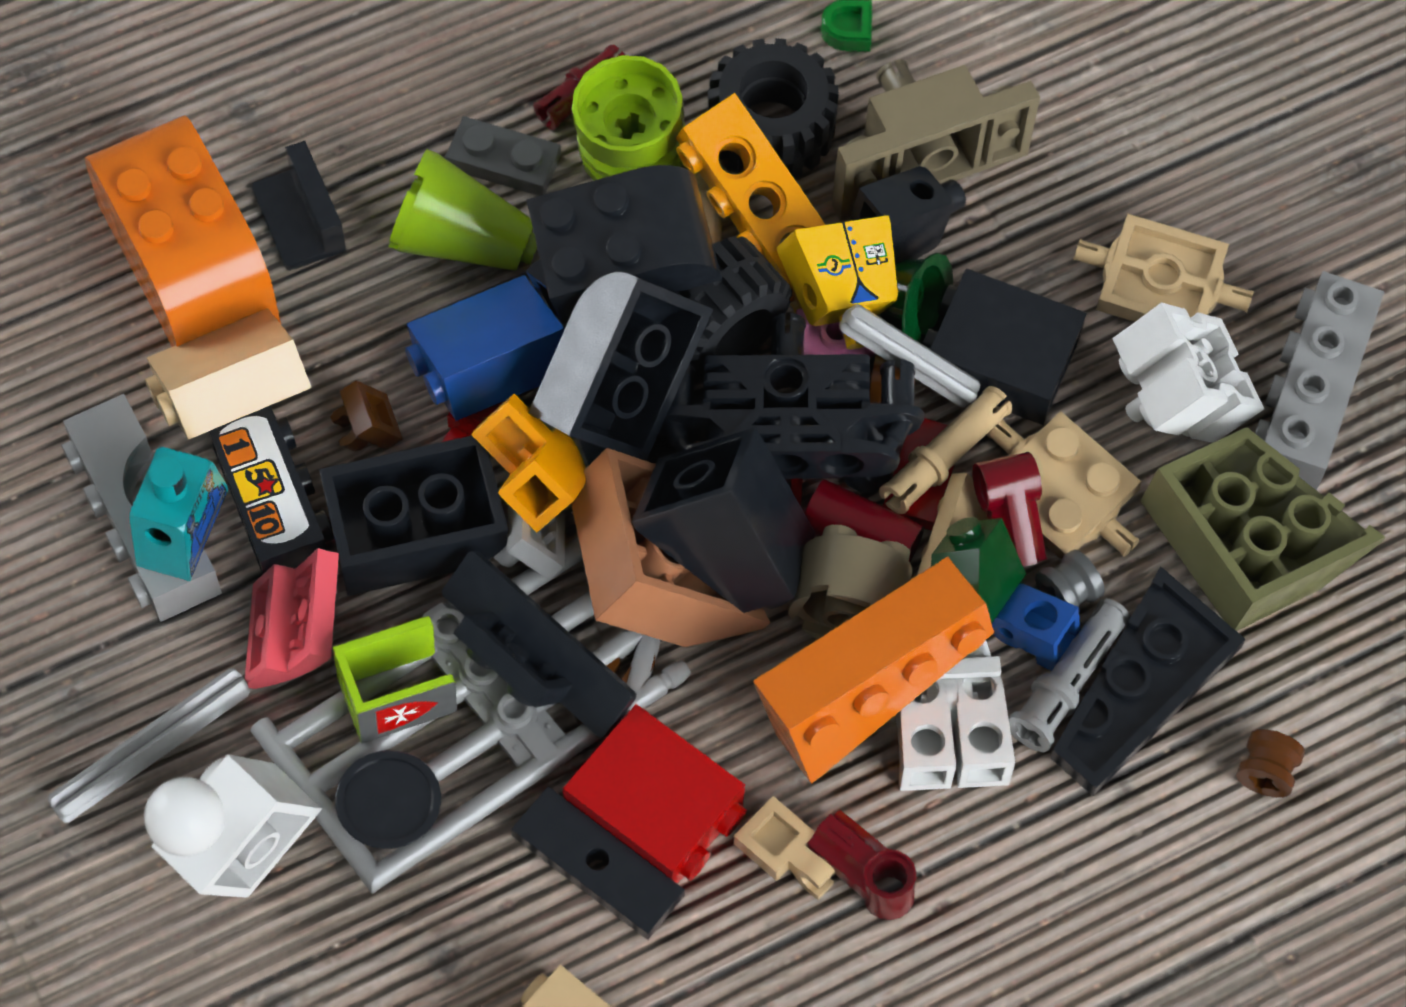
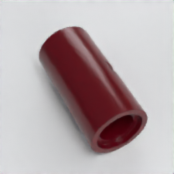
M823 479L818 485L805 510V515L816 532L815 536H822L824 528L829 525L847 526L853 529L857 536L878 542L894 541L905 545L910 550L909 562H911L920 544L925 526L826 479Z

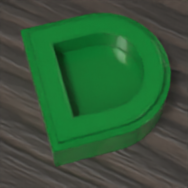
M836 0L830 3L824 9L821 16L820 32L823 40L830 47L840 51L871 52L872 0Z

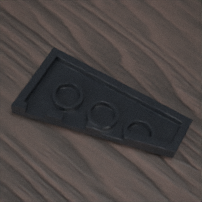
M1160 566L1118 642L1102 665L1101 671L1089 691H1087L1054 747L1050 758L1088 793L1094 796L1242 648L1246 639Z

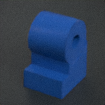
M1020 583L992 622L993 635L1011 647L1022 649L1036 656L1038 665L1052 671L1072 640L1081 630L1079 607Z

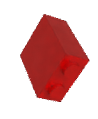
M637 704L632 707L563 787V798L677 884L683 877L691 881L698 875L711 855L707 848L719 834L728 837L740 824L747 811L743 807L745 784Z

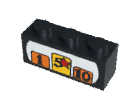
M270 405L208 431L213 450L262 575L274 564L296 569L317 548L327 550L325 543L334 540V536L323 508L313 511L307 497L315 494V489L305 463L294 465L289 451L297 448L287 418L284 417L276 420Z

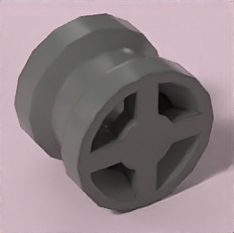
M1076 549L1063 555L1060 565L1055 568L1045 567L1035 575L1038 590L1077 607L1085 601L1095 602L1103 597L1105 593L1104 583L1096 567L1086 555Z

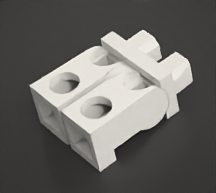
M986 640L977 650L969 653L896 714L900 791L951 788L955 769L958 788L1006 786L1010 784L1015 766V757L1004 688L1000 676V656L991 657ZM952 727H954V737H955L957 763H956V760H955V751H954V742H953Z

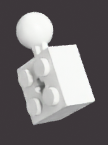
M227 755L225 758H220L212 763L204 771L200 780L180 777L169 780L159 786L147 802L144 818L147 833L153 841L151 847L199 894L248 898L322 808L275 763Z

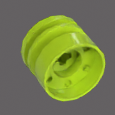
M622 55L601 61L583 75L574 90L572 113L577 132L579 154L585 172L593 180L647 166L671 165L682 167L683 163L676 151V147L680 144L675 138L681 129L686 126L684 122L683 97L677 79L664 65L643 56Z

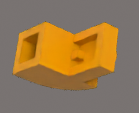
M514 393L481 422L471 435L510 474L497 493L537 533L576 499L586 482L584 473L586 468L583 458L572 438L556 428L551 431L540 419L529 414L530 409Z

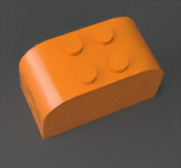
M186 115L84 158L98 206L172 347L183 345L267 308L281 324L272 281L255 238L198 132Z

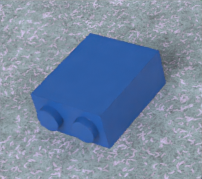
M522 275L406 323L412 345L405 347V352L417 377L423 375L426 388L434 404L444 403L455 421H458L501 403L514 393L520 395L539 387L565 328L526 276Z

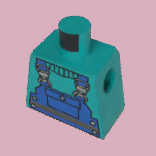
M159 447L156 450L129 516L135 561L138 567L191 581L228 492V486L214 462L166 447ZM166 536L171 538L169 542L160 541L161 538Z

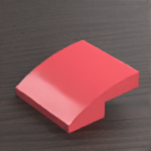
M317 548L296 569L274 564L253 583L245 681L249 688L258 689L295 679L313 671L331 659L339 553Z

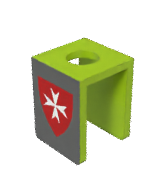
M429 616L333 647L337 679L361 744L457 711L456 683L452 674L364 703L355 683L357 680L434 655V630Z

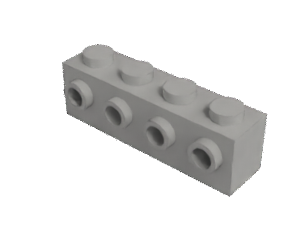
M1322 271L1315 290L1304 288L1294 318L1304 321L1300 334L1290 330L1279 360L1289 364L1286 375L1282 377L1275 374L1264 404L1274 408L1270 422L1260 419L1255 431L1256 435L1299 468V477L1315 490L1318 489L1327 469L1385 292Z

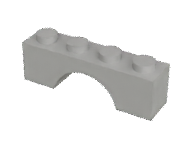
M121 394L63 420L70 441L61 444L62 449L74 474L76 475L85 470L91 482V485L83 488V491L96 518L107 514L114 528L105 532V535L118 562L129 559L136 574L128 577V581L141 608L152 604L160 622L222 594L215 569L205 550L201 554L191 581L136 565L129 520L132 508V495L139 478L149 468L153 456L147 437L125 394ZM166 536L161 538L160 541L169 542L171 538Z

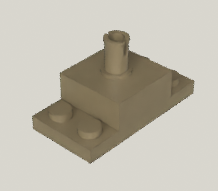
M895 60V66L898 69L897 73L893 69L891 62L882 66L877 72L876 77L885 92L869 98L865 135L853 138L837 150L832 207L839 220L842 221L850 218L861 187L918 166L927 168L941 184L949 179L958 180L1028 155L1040 96L1032 81L1014 87L1010 85L1002 86L992 91L988 96L983 97L966 65L916 82L909 71L907 62L904 60Z

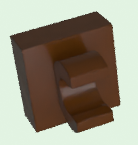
M357 380L339 391L344 406L332 413L331 421L344 428L350 424L352 426L351 432L339 440L340 446L351 451H359L368 443L387 450L403 440L386 393Z

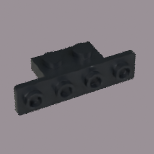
M471 551L465 556L442 589V595L465 615L453 634L467 646L466 653L478 665L486 669H493L508 683L506 686L508 692L520 703L534 708L561 703L598 737H605L611 733L636 699V692L479 551Z

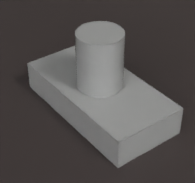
M508 504L509 534H507V544L494 558L505 567H512L520 560L548 580H551L564 568L565 509L536 533Z

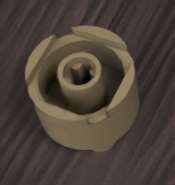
M826 526L822 536L813 538L804 545L800 582L795 597L790 602L789 616L793 620L798 615L803 619L802 630L815 638H821L910 581L912 576V566L908 561L910 550L898 542H878L857 536V533L847 526Z

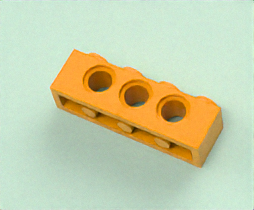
M733 93L681 129L675 138L680 144L676 147V151L680 160L693 174L700 173L710 188L706 194L711 205L722 218L728 216L731 218L741 233L737 238H747L790 285L792 289L790 306L796 313L797 309H802L776 247L780 244L781 239L787 238L794 230L826 224L736 93ZM722 151H732L739 155L743 162V172L740 174L725 172L719 164V153ZM759 194L767 197L773 205L772 218L762 219L755 216L749 207L750 196Z

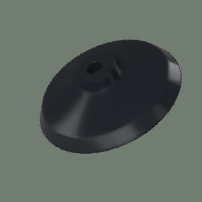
M378 751L358 759L345 771L336 789L335 808L340 823L357 841L380 849L400 848L417 841L433 826L441 808V789L434 772L421 759L402 751Z

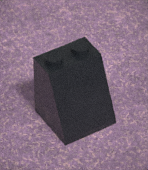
M756 427L658 458L632 519V524L640 534L743 613L763 607L774 609L794 599L800 582L804 545L813 539L816 534Z

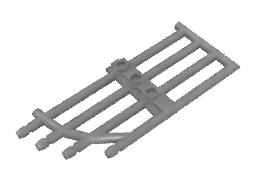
M578 536L565 544L564 568L552 579L583 560ZM528 568L511 579L527 595L551 581L532 568ZM590 591L551 617L567 631L594 615ZM449 601L444 604L439 603L423 614V617L429 616L433 624L435 654L355 681L362 702H366L432 658L444 675H453L456 683L457 705L465 700L483 723L481 727L426 763L434 772L438 782L497 743L517 768L433 824L430 830L417 841L396 849L377 862L366 846L354 839L344 829L337 816L335 805L325 792L336 786L345 771L358 759L373 752L392 749L434 720L363 744L359 742L312 774L293 749L349 713L342 690L279 731L269 717L260 719L250 729V732L271 760L322 808L315 819L371 894L603 738L598 737L584 723L565 735L546 711L555 704L534 708L524 705L512 697L506 688L508 683L493 669H486L474 662L466 653L467 646L453 634L465 615ZM629 630L623 631L592 652L605 665H608L618 657L622 660L634 652L626 684L636 692V699L620 721L635 704L643 709L647 708L668 693V689H675L681 685L691 674L687 664L681 660L661 670L660 675L651 677L653 672L651 667L654 656L656 661L661 640Z

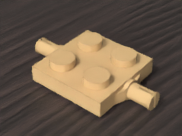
M1128 213L1121 235L1112 243L1111 248L1080 239L1073 259L1074 261L1077 260L1104 268V286L1096 310L1134 322L1161 302L1186 309L1190 318L1198 312L1208 315L1215 308L1216 303L1247 313L1254 293L1252 290L1249 291L1223 283V262L1228 250V243Z
M1060 411L1038 433L1030 435L1026 439L1012 429L1004 419L987 433V437L997 443L1009 456L1030 452L1035 458L1042 484L1041 499L1036 502L1044 545L1061 560L1062 556L1074 549L1078 550L1083 544L1095 540L1099 536H1102L1123 557L1127 556L1130 550L1132 551L1137 546L1139 538L1135 537L1116 519L1121 507L1140 490L1141 480L1063 412Z

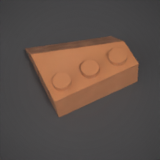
M606 448L584 470L586 477L585 485L571 503L595 620L683 647H690L765 629L771 622L763 608L743 613L635 529L632 519L656 464Z

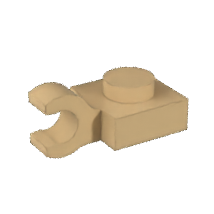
M774 796L734 835V845L774 880L777 881L789 869L801 886L818 900L834 885V881L830 877L835 873V870L824 859L807 847V843L815 831Z

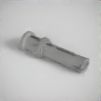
M1101 599L1050 673H1045L1035 679L1031 686L1032 695L1020 711L1012 712L1008 718L1010 732L1020 743L1035 751H1049L1055 741L1053 733L1065 716L1074 715L1079 706L1080 690L1131 618L1129 612L1121 604L1112 599Z

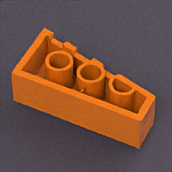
M946 557L753 680L776 736L809 782L813 784L969 653L977 650L986 639L994 634L986 603L950 558Z

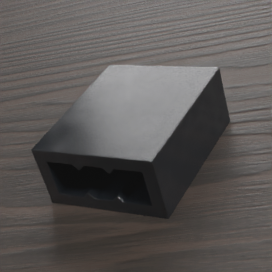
M966 268L958 287L949 284L945 291L938 312L939 315L945 317L939 330L930 327L922 345L976 378L981 385L977 393L978 397L988 386H994L1007 396L997 404L998 407H1001L1006 401H1010L1013 408L1011 414L1044 426L1080 341L1087 313Z

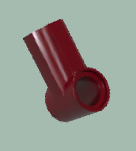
M1030 452L975 463L972 469V477L978 503L981 509L987 512L988 519H1003L1023 567L1046 560L1036 502L1041 499L1042 484L1039 469L1033 455Z
M838 810L834 814H829L816 828L815 833L807 843V847L824 859L835 870L834 874L863 897L865 907L872 915L885 920L903 917L910 911L915 898L917 872L912 860L908 855L898 850L886 848L843 811ZM891 877L901 881L904 887L899 891L889 893L878 889L875 883L882 878Z

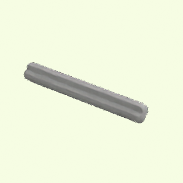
M227 669L49 794L48 802L51 808L64 823L71 822L248 697L250 690L247 682L236 669Z

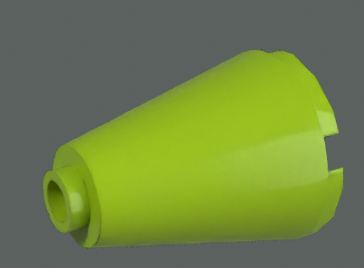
M426 149L414 174L418 178L414 179L410 190H407L390 236L388 248L403 253L517 271L520 261L530 265L537 249L535 235L532 232L531 218L440 154Z

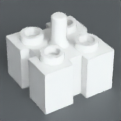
M1161 302L1112 338L1121 357L1119 365L1123 374L1132 383L1140 384L1142 388L1137 393L1138 397L1125 407L1127 415L1134 422H1140L1144 419L1155 431L1178 436L1183 434L1192 439L1213 443L1224 438L1264 410L1248 373L1240 371L1234 358L1239 354L1221 318L1199 312L1190 318L1186 309Z

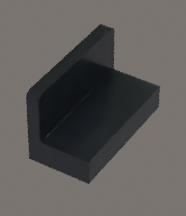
M305 140L285 147L290 170L252 184L255 199L284 267L288 271L346 251L342 223Z

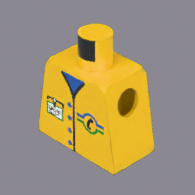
M889 215L797 229L776 247L807 321L812 326L841 322L844 312L854 304H859L875 315H879L897 301L898 289ZM843 333L848 350L864 347Z

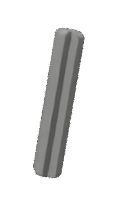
M854 304L844 312L839 329L848 337L886 361L895 359V366L899 369L900 359L913 363L916 368L915 379L959 407H966L978 397L977 393L981 385L976 378L859 304Z

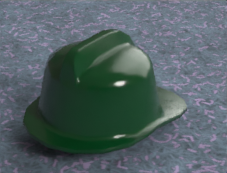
M937 252L925 259L903 260L895 263L898 289L897 301L881 313L883 320L923 344L930 327L939 330L945 317L938 314L940 304L948 285H953L954 281L950 261L946 255Z

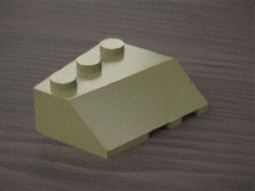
M1247 427L1158 468L1140 500L1219 615L1236 631L1321 590L1385 539V536L1371 525L1364 529L1342 510L1345 504L1328 492L1323 496L1301 479L1297 466Z

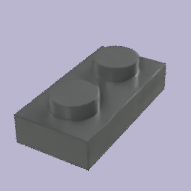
M463 116L445 159L470 176L541 196L546 193L560 160L561 144Z

